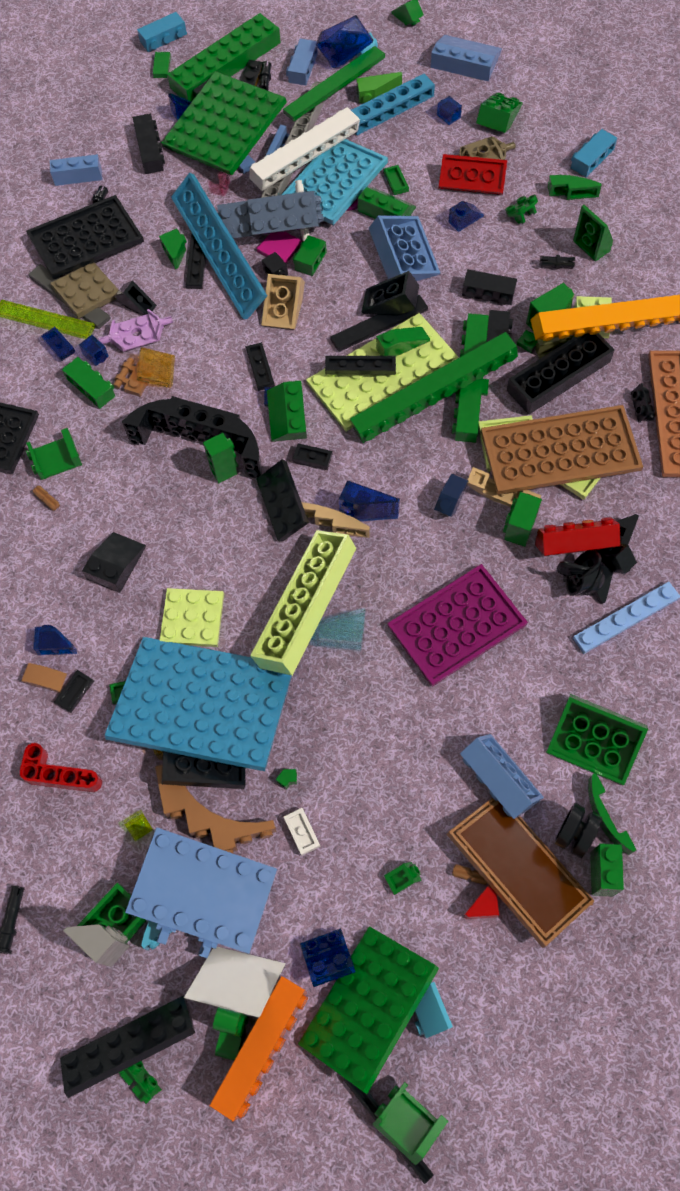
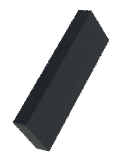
M262 342L245 346L258 391L275 387Z

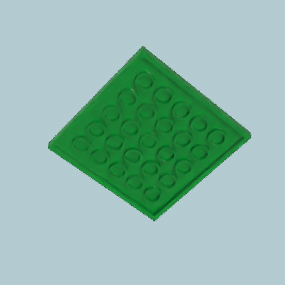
M214 72L161 144L169 150L233 175L287 103V100L284 96Z

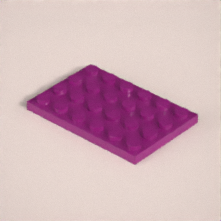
M480 564L387 623V626L433 687L527 626L528 622L485 567Z

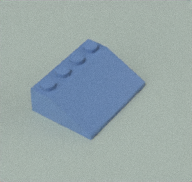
M444 35L436 42L432 50L431 68L489 82L502 48Z
M377 216L370 225L369 231L388 279L410 271L416 281L440 275V270L418 216Z

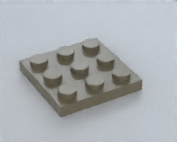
M95 263L88 264L50 283L52 289L78 319L97 307L100 308L116 300L115 295L119 291Z

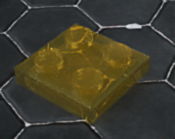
M141 347L139 351L137 380L171 388L173 385L175 355Z

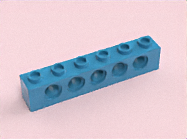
M424 73L351 109L360 119L359 128L355 134L359 135L434 97L435 84Z

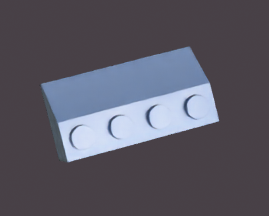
M491 734L477 737L460 753L463 757V762L475 771L477 779L489 788L490 795L503 805V810L509 817L515 819L521 816L544 798Z

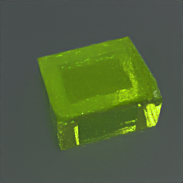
M142 810L124 820V825L134 841H137L153 830Z

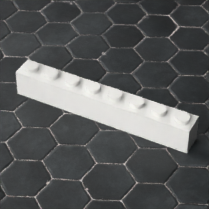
M348 107L338 111L334 116L327 118L319 125H315L311 130L302 133L298 138L291 140L285 146L265 156L264 159L252 164L249 179L261 191L265 190L356 133L359 128L360 119Z

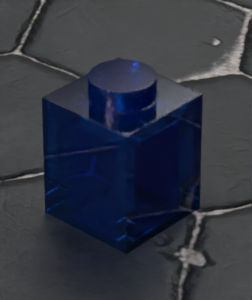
M451 96L442 99L438 103L437 116L448 125L461 118L462 105Z
M90 335L79 344L82 354L95 366L103 363L109 356L106 347L93 335Z

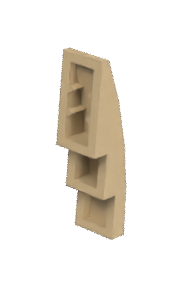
M302 502L306 516L315 518V525L330 526L333 533L370 537V527L361 521L334 509Z

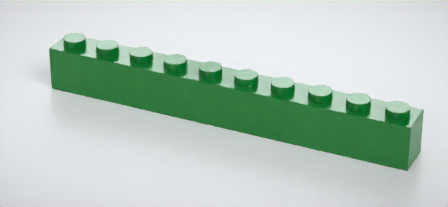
M504 332L350 418L353 429L362 443L372 440L382 432H386L391 427L403 423L406 419L419 414L427 407L435 405L443 398L451 396L461 388H465L488 373L496 371L504 364L512 362L518 357L517 345Z

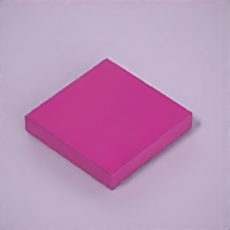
M287 232L270 233L258 246L257 252L266 257L276 252L287 263L300 248L302 240Z

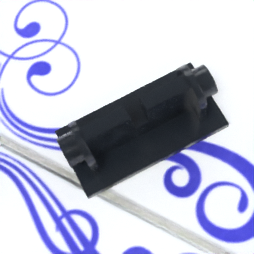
M640 383L631 392L638 423L644 419L652 421L655 416L653 406L649 405L651 403L649 390L643 387V383Z

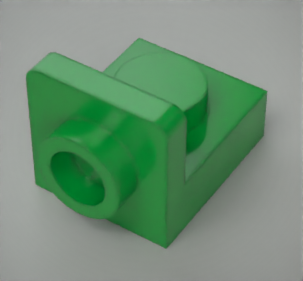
M412 862L404 863L384 875L394 895L422 881L418 867Z

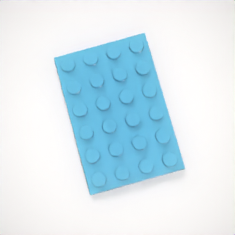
M345 139L314 158L282 195L296 193L295 181L302 180L304 192L315 191L318 196H321L322 202L320 205L323 209L324 221L334 225L359 197L365 187L388 163V157Z

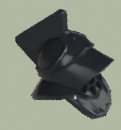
M587 550L574 563L561 561L556 568L558 573L564 575L563 582H565L567 593L570 596L595 594L598 602L603 604L607 599L613 569L600 565L602 558L598 551Z

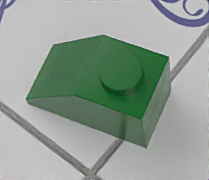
M410 0L391 11L405 25L411 23L413 26L420 22L419 18L424 16L418 0Z
M176 228L160 235L159 238L161 246L173 267L178 269L186 252L185 244L187 241L184 234H180Z

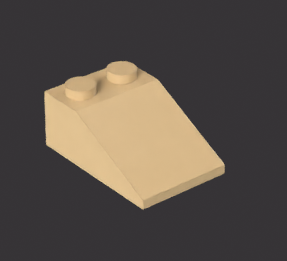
M268 274L266 285L267 297L264 301L262 326L295 330L305 281L301 277Z

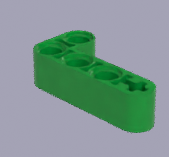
M218 1007L213 1022V1029L220 1032L215 1056L232 1061L236 1059L241 1050L246 1032L244 1031L245 1024H248V1017L246 1015Z

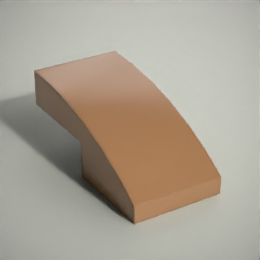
M28 663L21 682L60 693L67 673Z

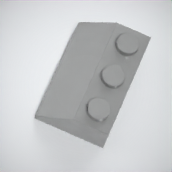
M99 924L66 927L63 930L95 963L112 967L130 947L125 942L128 938L120 930H116L109 925L107 927Z

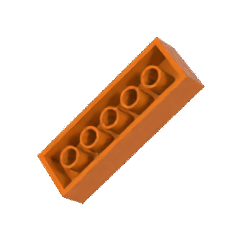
M281 976L260 1018L258 1017L209 1105L210 1107L232 1121L244 1118L251 1105L248 1103L251 1095L256 1096L263 1083L260 1081L263 1073L268 1074L274 1063V1060L271 1059L275 1051L280 1052L286 1041L283 1038L287 1030L291 1031L297 1021V1018L294 1017L297 1010H303L308 1001L306 990Z

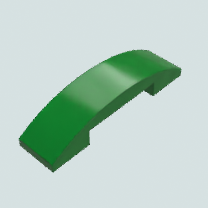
M594 773L588 780L591 808L594 813L602 816L600 827L613 844L622 845V851L630 855L636 851V848L627 831L618 833L600 799L606 791L598 775Z

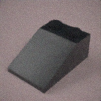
M407 271L367 288L361 312L363 314H403L416 309L419 291L418 282L410 271Z
M113 532L91 554L82 572L87 580L121 593L146 545Z

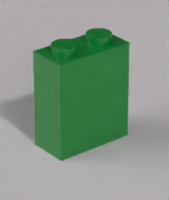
M599 844L590 852L591 895L613 897L624 890L622 845Z

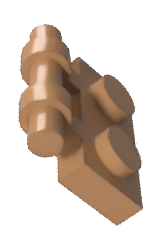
M128 357L126 362H123L120 373L116 375L113 386L119 389L121 384L125 385L124 391L126 393L141 397L155 368L138 361L136 366H132L134 360ZM128 372L132 373L129 379L125 378Z

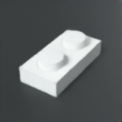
M303 808L284 816L301 856L321 847Z

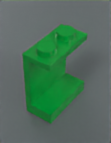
M68 428L61 430L62 439L35 449L30 441L27 442L29 450H26L29 460H33L34 463L31 465L35 475H39L41 480L82 465Z

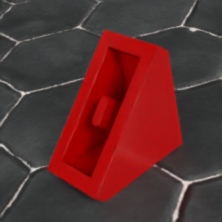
M490 885L465 913L464 917L466 919L497 918L499 916L497 894Z

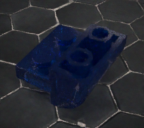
M341 928L300 943L313 987L356 972Z

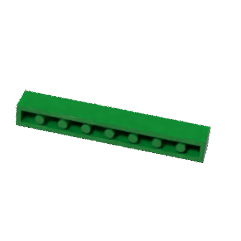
M468 313L467 320L463 322V331H466V335L462 334L461 345H464V349L460 350V357L486 343L489 315ZM483 378L470 383L467 387L461 388L460 393H456L455 403L458 404V408H454L453 419H457V422L453 423L452 427L455 441L472 443L477 441Z

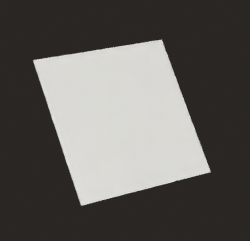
M213 948L184 998L260 1018L286 963L226 948Z

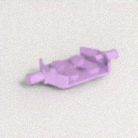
M147 309L148 314L117 324L112 320L110 334L99 338L100 344L111 342V344H114L124 352L160 341L164 325L173 323L172 317L169 316L161 319ZM135 332H141L139 336H133Z

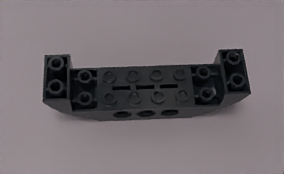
M172 396L171 399L147 403L131 412L122 420L129 441L135 445H146L153 428L159 432L166 431L177 437L181 435L191 441L198 440L202 442L224 433L226 438L231 439L234 445L233 450L241 454L245 474L250 478H258L262 475V464L257 440L251 429L240 419L238 414Z

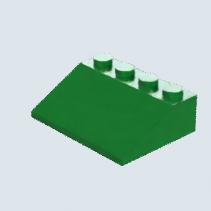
M570 694L546 753L625 785L647 734L648 727L646 724Z

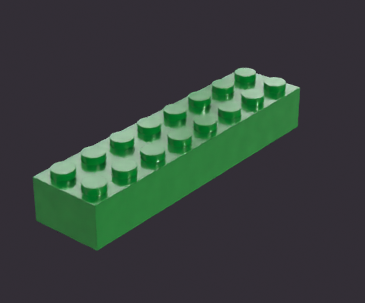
M261 13L257 14L169 72L167 77L170 89L190 105L194 100L193 89L211 78L214 72L231 77L246 67L249 60H256L281 43L279 27Z

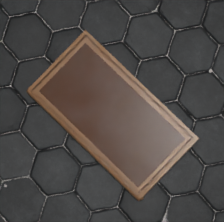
M493 797L446 834L542 948H545L594 903V899L520 816L515 819L509 817L504 812L503 805Z

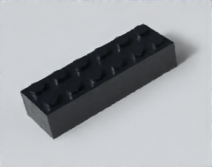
M585 333L582 336L574 337L509 378L506 391L530 415L610 363L615 349L599 333L594 335Z

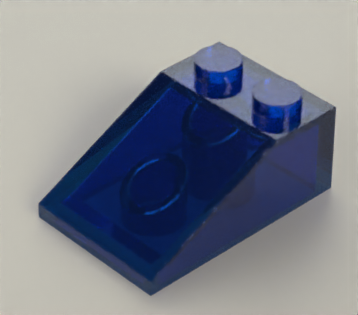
M357 15L321 31L316 46L332 68H336L347 63L373 43L374 40Z
M347 480L339 497V512L359 521L398 519L399 498Z

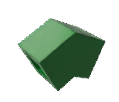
M283 769L276 778V782L285 789H288L291 784H297V770Z

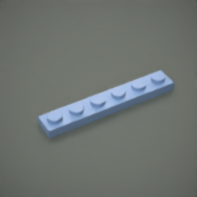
M667 582L573 637V640L583 654L677 601L680 595L672 584Z

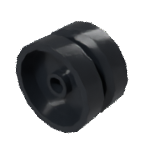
M574 803L556 836L554 844L565 849L573 839L571 854L582 859L597 835L602 816L591 812L582 821L585 807Z

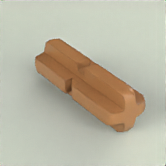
M38 485L33 489L34 495L51 510L55 511L59 508V502L41 486Z
M458 864L454 865L452 872L454 877L465 880L471 879L472 882L487 885V882L477 870L474 869L472 871L470 870L471 868Z

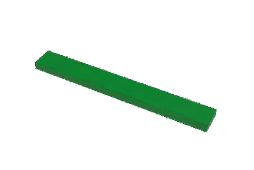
M373 46L283 108V114L293 122L385 59V53L376 46Z

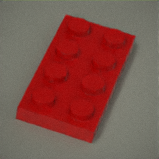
M443 154L439 189L503 195L508 160Z

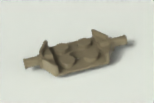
M491 136L461 146L459 156L505 160L506 152L515 149L516 145L514 141L505 144Z

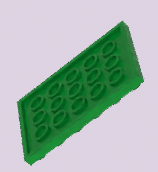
M369 926L298 1045L361 1091L368 1094L439 968Z

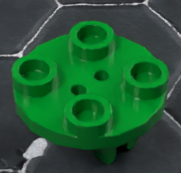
M535 194L528 198L522 196L516 200V204L510 205L505 209L508 217H514L518 224H523L526 222L523 215L526 211L529 215L537 213L535 205L538 199Z

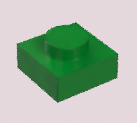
M525 330L516 345L531 353L537 344L534 333Z

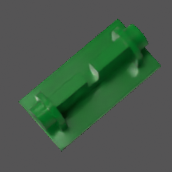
M142 1061L119 1072V1075H121L128 1086L134 1081L137 1083L132 1091L141 1103L148 1104L153 1099V1096L162 1090L158 1086L157 1080L144 1068Z

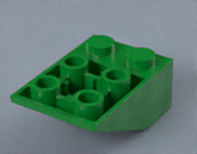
M502 93L493 94L481 104L476 124L506 133L510 129L523 102H520L515 97H504L505 95Z

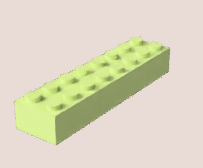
M316 530L250 655L260 669L293 676L357 549L348 534Z

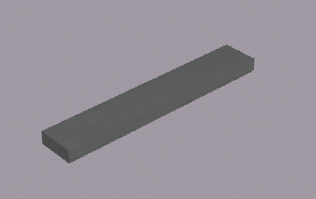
M41 264L29 273V277L62 301L50 284L59 279V277L53 279L48 269ZM99 307L83 316L84 319L98 329L111 319L110 315Z

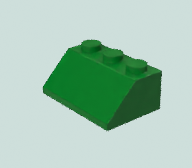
M365 187L358 197V212L374 219L377 216H411L416 208V205L371 187Z
M283 382L267 390L271 442L307 439L302 382Z

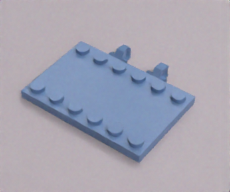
M156 827L125 913L157 923L156 929L160 930L157 942L166 945L170 931L175 933L176 930L197 936L198 941L202 942L198 956L208 958L211 947L216 949L217 944L250 954L277 868Z

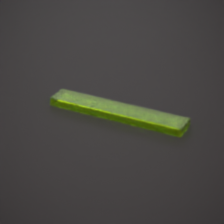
M6 300L0 301L1 318L86 340L90 339L95 328L94 323Z

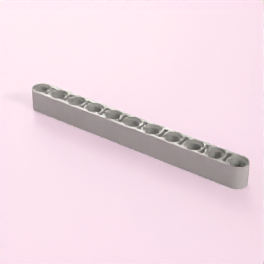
M321 81L314 82L310 90L320 84ZM325 100L295 121L285 145L314 127ZM294 172L266 188L261 198L282 195Z

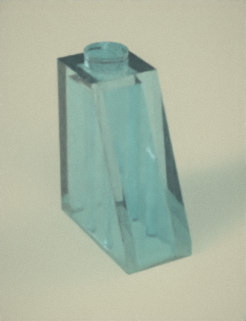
M361 608L321 620L311 638L315 642V647L361 651L366 609Z

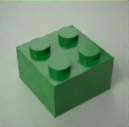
M520 492L518 498L514 497L503 529V533H506L504 540L526 547L540 508L541 498Z

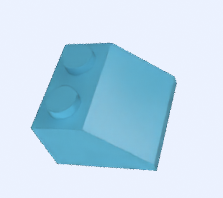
M432 982L415 1010L418 1019L415 1022L417 1031L420 1036L424 1034L425 1039L453 1027L435 982Z

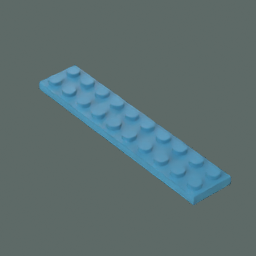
M189 173L171 198L241 317L248 319L265 300L267 294L194 174Z

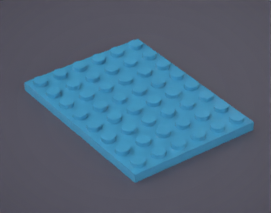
M143 637L104 736L106 740L265 772L292 675L260 669L251 657Z

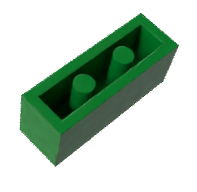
M77 357L62 369L65 378L99 409L115 397L114 386L108 380L105 381L97 370L93 371L86 360L82 361Z
M221 433L203 442L210 470L218 484L238 474L236 468L238 463L235 459L234 445L230 438H226L224 433Z

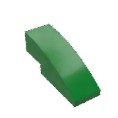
M550 175L547 187L549 196L566 195V200L599 197L602 185L599 182L578 176Z

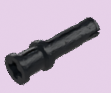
M11 886L2 927H0L1 954H12L11 946L13 937L17 934L15 925L25 890L24 887Z

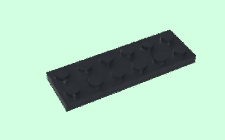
M184 995L60 1057L64 1093L67 1098L195 1034L190 1010Z

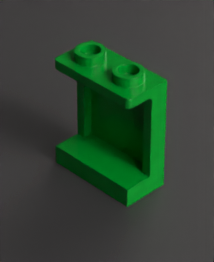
M404 1082L400 1087L395 1085L388 1094L390 1101L387 1105L384 1103L380 1105L374 1113L377 1118L372 1125L412 1163L417 1165L425 1157L448 1123V1120L443 1115L436 1119L405 1090L408 1084Z

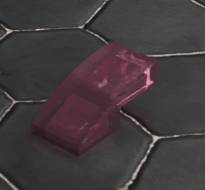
M219 172L218 178L221 195L225 196L230 185L231 175Z

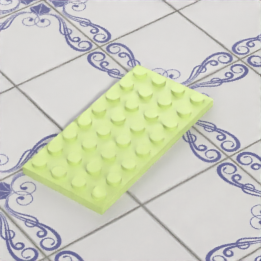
M420 313L393 329L423 327L430 338V342L396 356V375L325 374V369L306 379L308 386L346 432L353 428L350 418L459 358ZM376 339L347 356H380L376 349Z

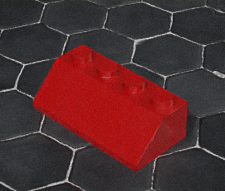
M605 517L601 521L584 520L579 524L566 522L563 523V526L545 525L544 528L538 529L535 546L544 556L620 546V524L611 517Z

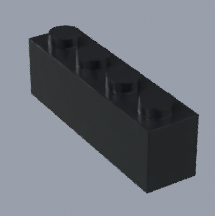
M151 113L132 117L145 174L164 171L163 164H165L164 155L160 154L163 152L161 142L157 143V141H160L158 131H155L157 130L156 120H152Z

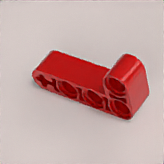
M31 743L25 748L20 767V776L28 784L85 792H96L101 788L102 779L95 771L46 764L48 753L40 744ZM40 750V754L33 758V754ZM35 770L34 776L28 778L29 772ZM55 772L54 778L48 780L49 774ZM75 775V779L71 783H67L68 777Z

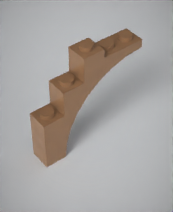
M162 765L155 766L164 815L174 820L182 818L183 814H186L189 833L192 837L196 836L197 839L204 838L211 832L214 847L233 853L238 851L236 842L246 844L252 842V838L260 836L261 839L272 837V833L277 832L273 820L257 823L239 822L223 818L209 811L197 802L186 786L162 785Z

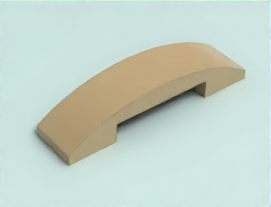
M475 467L472 468L468 477L469 482L467 485L473 490L511 507L514 497L518 498L520 492L541 498V495L529 490L497 495L494 481L489 478L490 474Z

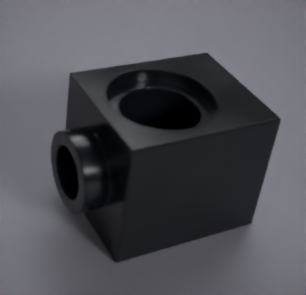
M276 252L262 259L263 271L267 275H288L287 264Z

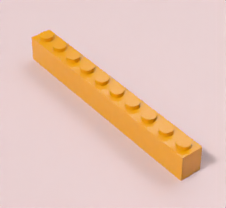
M680 295L539 312L530 320L535 340L543 339V341H549L555 337L564 339L570 335L579 337L585 333L594 335L600 331L609 333L615 329L624 331L630 327L638 329L645 325L653 327L660 323L668 325L675 321L680 323Z

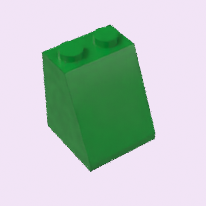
M563 282L531 301L526 324L533 331L530 319L537 313L570 309L574 298L572 289Z

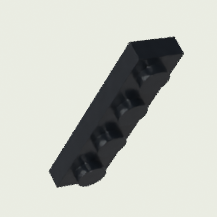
M325 356V374L396 375V356Z

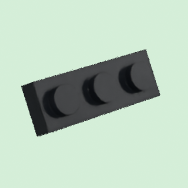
M249 60L241 81L257 86L259 74L262 70V62Z

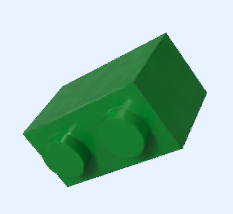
M308 235L306 240L302 241L298 253H295L293 257L295 270L313 276L327 253L326 241Z

